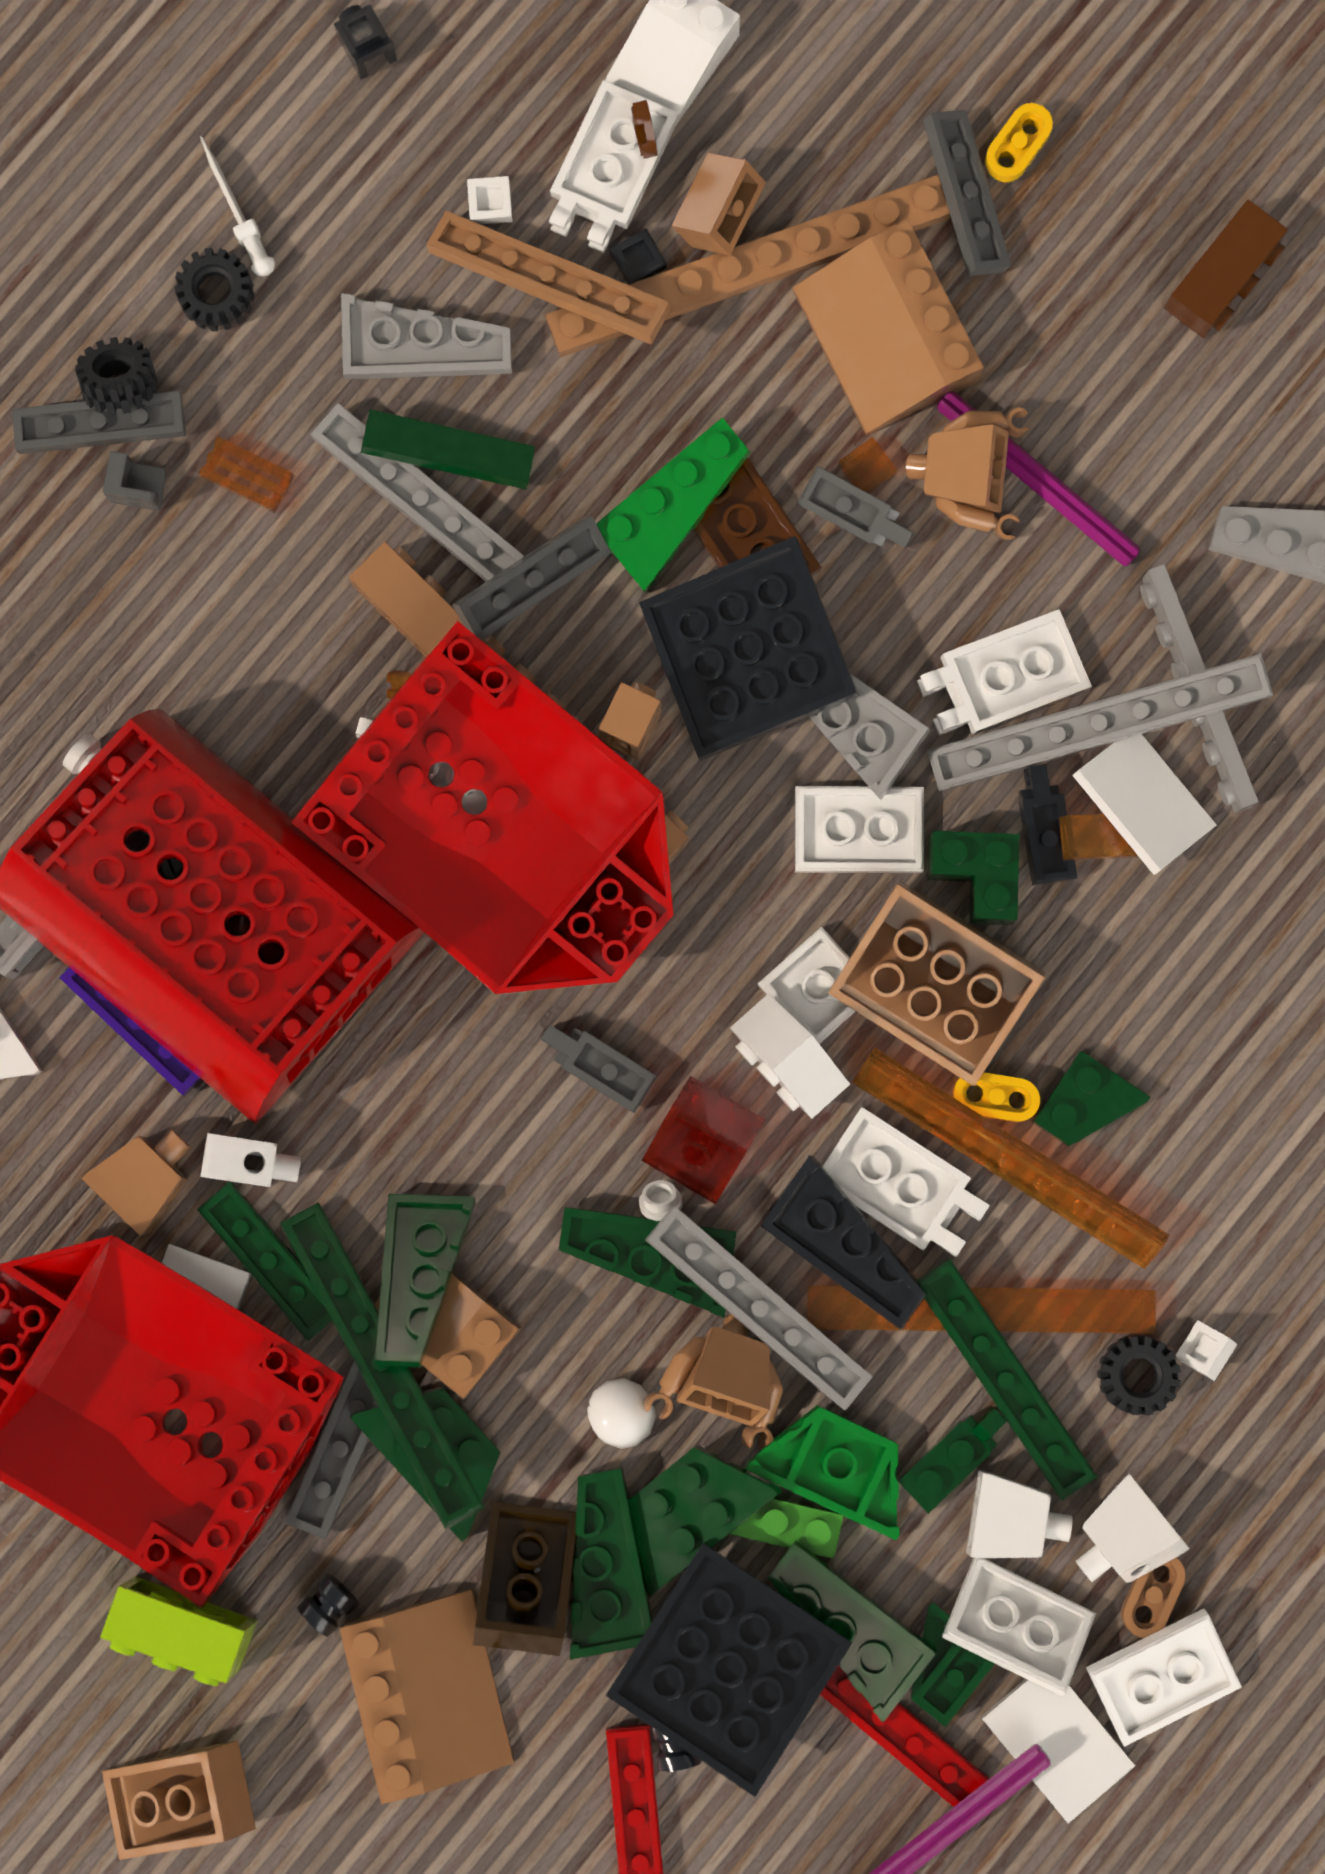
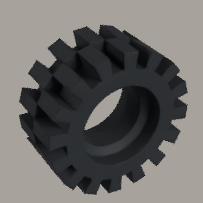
M205 248L206 255L200 256L198 251L191 254L193 258L191 263L187 260L182 262L183 272H177L175 277L178 285H174L175 293L178 297L177 300L191 322L194 320L198 327L204 329L206 325L210 331L217 332L218 326H223L226 331L232 329L231 322L236 320L240 324L244 321L242 314L244 312L249 314L252 310L250 301L255 299V293L252 289L254 285L244 263L241 264L239 257L235 254L229 256L227 251L219 248L218 253H214L212 248ZM211 276H222L230 282L231 289L228 297L218 304L206 303L199 295L202 282Z
M117 337L110 338L111 344L107 345L104 344L103 340L96 342L97 349L94 350L90 346L84 350L86 356L79 355L77 359L78 365H75L76 375L86 404L90 408L94 406L96 412L103 413L107 408L109 415H116L117 409L121 408L123 414L130 413L129 406L132 405L137 409L143 407L142 399L150 401L153 398L152 391L156 392L158 387L154 366L147 347L144 348L143 343L139 341L133 344L132 339L124 337L122 343L118 342ZM117 374H124V375L119 376V377L109 378V377L114 376V375H117Z
M1141 1335L1123 1337L1106 1349L1107 1353L1105 1356H1101L1099 1361L1101 1368L1100 1371L1098 1370V1378L1101 1381L1099 1386L1102 1393L1107 1396V1400L1119 1408V1410L1137 1416L1152 1415L1155 1411H1162L1167 1408L1166 1404L1169 1401H1173L1177 1396L1174 1393L1177 1387L1180 1388L1181 1380L1178 1379V1373L1181 1372L1180 1365L1176 1364L1174 1353L1168 1350L1161 1341ZM1135 1358L1148 1360L1155 1369V1381L1144 1392L1131 1391L1123 1381L1124 1367Z

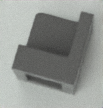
M110 451L103 494L110 503L160 511L167 472L161 467L133 463L127 454Z

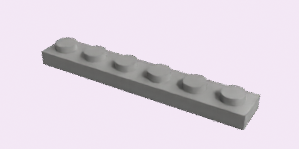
M339 403L334 406L310 434L315 442L484 581L487 582L524 557L523 554L414 465L361 453L366 426Z
M1165 564L1148 570L1142 579L1143 584L1140 585V592L1148 609L1153 608L1159 622L1155 625L1160 644L1163 648L1169 647L1174 663L1171 664V671L1174 679L1206 670ZM1223 711L1191 720L1195 727L1200 726L1206 740L1202 743L1204 756L1210 766H1216L1221 781L1218 782V790L1226 806L1231 805L1234 814L1253 807L1259 801Z
M672 1206L646 1237L645 1240L760 1340L766 1343L767 1346L840 1409L846 1411L873 1376L676 1206Z

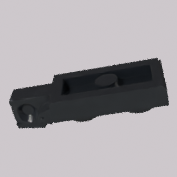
M1046 764L1029 766L1023 770L1026 789L1019 791L1020 801L1018 803L1032 886L1074 880L1077 878V870L1064 794H1060L1058 785L1050 786Z

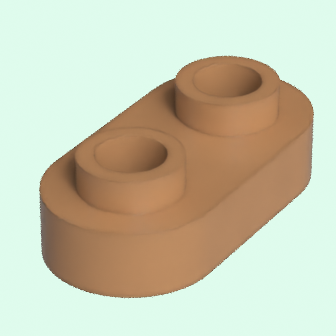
M1177 1557L1163 1564L1168 1570V1575L1164 1580L1156 1581L1153 1576L1154 1570L1132 1582L1121 1608V1619L1124 1626L1135 1636L1145 1638L1165 1628L1185 1582V1569ZM1140 1606H1148L1150 1609V1616L1145 1621H1138L1136 1619L1135 1613Z

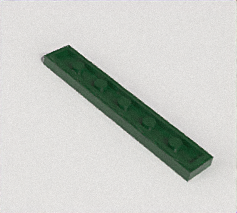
M946 1259L917 1280L928 1292L925 1297L926 1302L1061 1501L1098 1477L951 1259Z

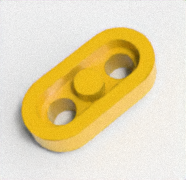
M1027 103L1018 107L993 140L987 151L985 166L988 173L994 179L1001 182H1012L1020 178L1047 142L1052 130L1053 121L1051 114L1045 107L1036 103ZM1033 125L1037 132L1035 134H1027L1023 130V126ZM1003 157L1010 158L1013 165L1004 167L999 163V159Z
M983 1072L975 1085L982 1093L979 1101L972 1102L967 1098L966 1091L972 1085L961 1078L955 1082L952 1092L954 1103L962 1112L969 1115L1011 1122H1022L1030 1119L1035 1115L1040 1105L1039 1092L1030 1081ZM1016 1092L1023 1096L1024 1104L1020 1109H1015L1010 1105L1009 1097L1012 1093Z

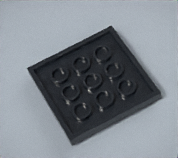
M796 536L639 602L697 757L700 760L719 754L859 696Z
M703 1543L605 1696L756 1797L852 1645V1642Z

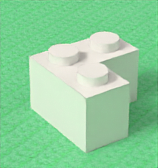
M767 994L730 1027L741 1041L735 1046L736 1049L752 1066L758 1061L761 1063L757 1067L758 1071L773 1087L778 1083L780 1084L781 1088L776 1093L793 1112L800 1107L812 1119L850 1085L814 1036L770 994Z

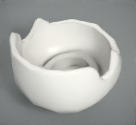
M620 1378L606 1381L593 1392L587 1408L588 1419L593 1431L604 1443L623 1449L638 1446L650 1435L656 1418V1412L653 1403L648 1412L644 1410L643 1403L648 1393L640 1384Z

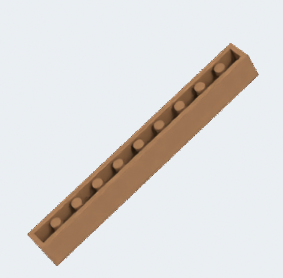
M384 541L348 578L352 586L426 658L458 620L461 624L462 622L456 611L442 598L446 591L430 575L423 579L412 569L416 562L403 548L398 546L393 550ZM492 635L482 640L506 660L503 655L507 651ZM518 663L514 667L533 684L537 681L522 664ZM550 692L546 694L558 705H560L564 710L567 711L564 705L554 695H552ZM671 810L665 815L669 862L688 844L689 838L684 833L688 829L687 825Z

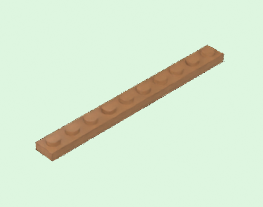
M938 175L736 246L730 256L716 253L629 284V286L669 301L671 311L666 318L667 320L836 260L868 238L903 221L909 220L913 230L917 231L951 219L940 179ZM564 308L545 314L560 358L625 335L622 332Z

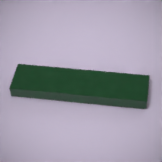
M369 409L361 447V453L525 490L528 486L535 446L371 409Z
M229 1181L197 1209L307 1341L313 1339L332 1322L300 1261L232 1181Z

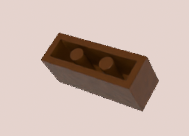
M1248 199L1171 294L1164 309L1203 339L1212 328L1219 332L1235 311L1230 308V305L1238 295L1245 300L1260 281V278L1255 274L1262 265L1265 264L1271 268L1286 247L1280 242L1288 229Z

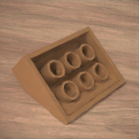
M909 220L868 238L795 285L792 289L866 436L939 402L949 391L957 393L978 383L984 366Z
M900 880L828 994L972 1086H975L1045 979V972Z
M473 1589L348 1620L339 1628L381 1805L425 1794L514 1763L487 1647L473 1645L477 1616Z

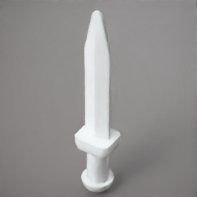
M200 136L212 171L239 224L233 228V232L239 244L245 246L253 263L251 270L258 276H268L274 270V258L268 257L260 241L261 234L255 220H245L217 160L202 136Z

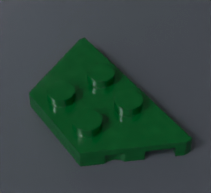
M442 1386L423 1391V1395L482 1501L501 1452ZM377 1406L367 1410L354 1411L349 1416L351 1420L435 1512L380 1408ZM477 1513L450 1527V1530L461 1542L467 1538Z
M699 1445L693 1447L629 1499L648 1592L651 1595L655 1594L683 1572L703 1543L710 1548L714 1547L782 1492L779 1486L773 1483L767 1484L746 1473V1469L732 1462L726 1463L719 1459L717 1454Z

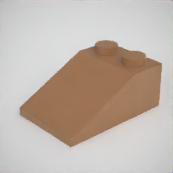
M452 1272L422 1365L464 1399L504 1351L521 1327ZM380 1297L374 1304L378 1312L380 1305Z
M238 1740L200 1747L102 1771L119 1860L226 1842L256 1829Z

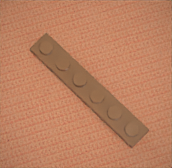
M445 211L426 244L430 254L651 345L671 311L669 301L449 211Z

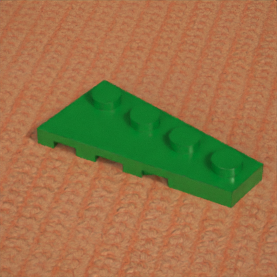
M723 417L596 523L609 549L645 593L649 592L665 565L671 562L679 551V546L690 531L696 528L704 517V512L713 500L721 494L751 453Z

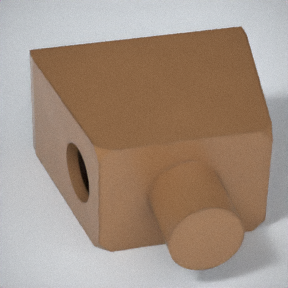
M171 1130L157 1146L152 1144L146 1137L138 1136L86 1173L81 1179L139 1236H148L187 1182L188 1178L175 1164L191 1146L174 1130Z

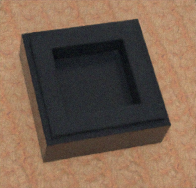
M647 228L610 248V253L628 285L652 277L667 269V263Z

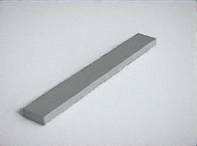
M1258 654L927 751L938 790L942 792L1273 697V692L1262 654Z

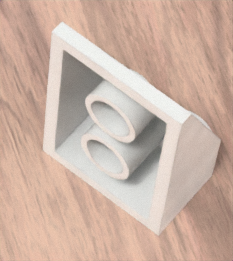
M649 0L605 81L678 112L679 122L739 37L740 15L717 0Z

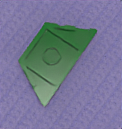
M816 1405L745 1463L744 1468L749 1472L897 1541L899 1537V1526L897 1525L899 1483L896 1479L898 1444L880 1434Z

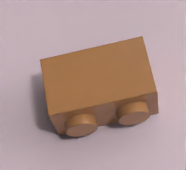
M707 153L677 212L672 227L692 248L730 256L766 182L747 160Z
M621 682L599 727L600 740L610 748L640 761L661 717V700L655 698L656 692L638 682H633L632 686Z

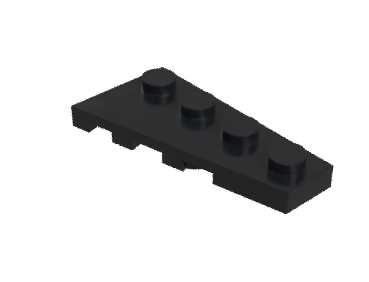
M809 1155L761 1227L900 1330L904 1329L928 1292L813 1155Z

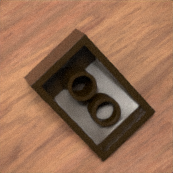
M492 1501L473 1645L560 1656L565 1633L576 1539V1512Z

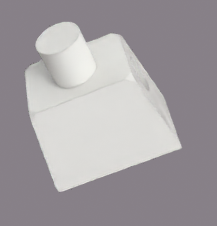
M207 1133L200 1177L265 1187L271 1186L272 1179L297 1182L301 1157L276 1153L277 1144ZM247 1154L262 1157L263 1166L260 1171L245 1169L244 1159Z
M978 1470L966 1553L974 1558L1042 1557L1045 1538L1069 1542L1073 1518L1071 1515L1049 1512L1051 1495L1047 1492L985 1470Z
M1129 1474L1083 1524L1082 1528L1094 1542L1095 1546L1078 1558L1076 1563L1091 1582L1113 1567L1126 1583H1129L1189 1550V1547Z

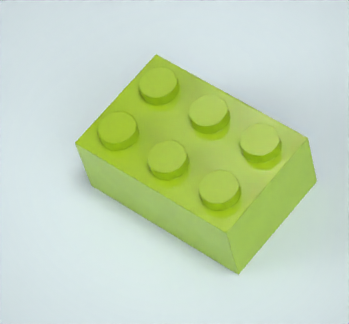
M134 1576L118 1586L100 1638L110 1641L109 1648L118 1653L134 1656L136 1651L153 1657L151 1663L155 1666L170 1671H176L179 1666L193 1671V1678L207 1685L218 1686L220 1681L227 1683L240 1671L258 1620L209 1602L201 1608L173 1589Z

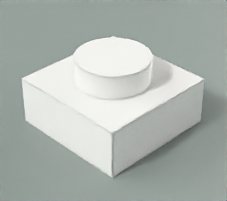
M509 176L467 179L471 221L480 225L513 222Z
M1197 1320L1175 1356L1185 1365L1215 1381L1236 1348L1237 1343Z

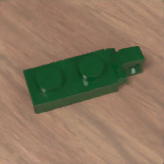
M993 1407L977 1422L971 1415L963 1421L959 1420L897 1481L929 1514L991 1454L990 1451L997 1446V1443L991 1437L1007 1421Z

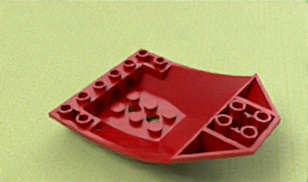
M458 620L395 693L291 821L294 826L426 933L494 994L618 982L673 916L663 792ZM437 762L448 763L454 770L453 780L445 786L433 784L428 775L432 765ZM472 789L482 791L487 797L486 808L478 814L468 813L462 806L464 794Z
M113 1235L1 1263L0 1481L95 1537L203 1608L263 1530L309 1455L345 1377L205 1288ZM174 1409L182 1410L187 1417V1426L178 1435L169 1433L165 1427L166 1415ZM212 1432L217 1433L223 1442L221 1452L214 1458L208 1457L202 1448L204 1438Z

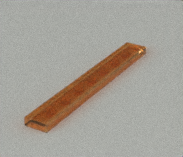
M875 1047L851 1082L1143 1269L1149 1265L1166 1244L1169 1234Z
M807 1285V1320L817 1329L900 1330L842 1286ZM970 1287L999 1332L1156 1334L1155 1290ZM925 1299L904 1329H901L909 1331H946Z

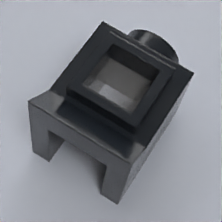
M371 4L364 8H361L360 5H353L341 12L339 21L334 23L337 37L360 79L368 76L365 62L382 53L386 56L389 64L397 61L393 42L388 37Z

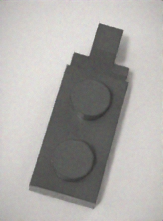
M820 466L816 467L797 503L868 543H875L883 547L888 538L907 548L915 532L896 523L901 513L892 509L893 506Z
M549 1025L541 1038L543 1042L559 1051L554 1061L562 1065L561 1068L633 1113L636 1112L657 1078L656 1075L586 1031L581 1032L575 1027L568 1036L552 1025Z

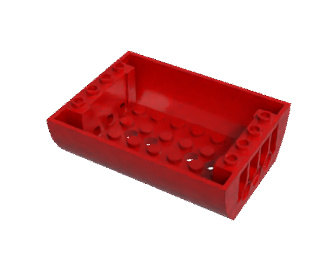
M161 709L148 710L130 718L10 847L0 867V909L256 1125L424 932L291 823L293 820L291 816L170 715ZM137 830L146 832L150 836V843L146 849L140 852H133L126 847V838L130 833ZM166 859H177L184 865L183 872L178 878L166 880L159 875V867ZM233 915H244L250 920L251 926L246 934L232 936L226 931V922ZM270 942L277 943L284 949L282 960L274 965L265 964L259 958V951L262 946Z

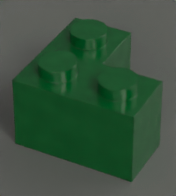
M933 831L931 833L928 846V880L970 882L969 924L1013 925L1018 920L1020 834Z

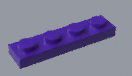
M68 968L59 977L181 1095L186 1096L201 1080L200 1077L71 968Z

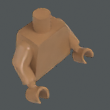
M1020 407L1013 409L1008 416H1003L1001 411L965 412L946 424L942 432L930 435L927 454H910L906 462L907 477L909 479L924 480V493L935 498L937 509L958 525L983 532H989L992 529L995 535L1002 540L1014 539L1015 536L1006 535L1002 532L1001 524L1005 519L1019 523L1020 520L1017 516L1006 514L997 518L994 517L993 512L1001 513L1008 437H1022L1029 430L1026 427H1015L1012 424V418H1024L1028 415V412Z
M727 1315L724 1318L722 1328L712 1327L703 1337L692 1338L673 1356L659 1381V1384L662 1386L660 1391L648 1394L643 1406L644 1410L648 1412L653 1401L662 1398L665 1406L659 1418L665 1419L670 1416L673 1410V1403L670 1399L672 1394H678L677 1402L748 1425L741 1434V1441L745 1447L751 1448L754 1436L760 1432L759 1449H763L773 1440V1435L768 1430V1426L775 1421L783 1393V1386L774 1364L770 1361L769 1347L766 1343L747 1337L748 1328L733 1315Z

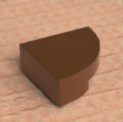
M647 100L632 103V123L640 155L643 156V159L658 156Z

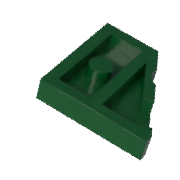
M1079 1051L1032 1123L1068 1147L1147 1103L1150 1096L1083 1051Z
M932 1601L928 1606L922 1638L936 1648L937 1651L913 1683L910 1698L946 1728L995 1663L942 1638L950 1615Z

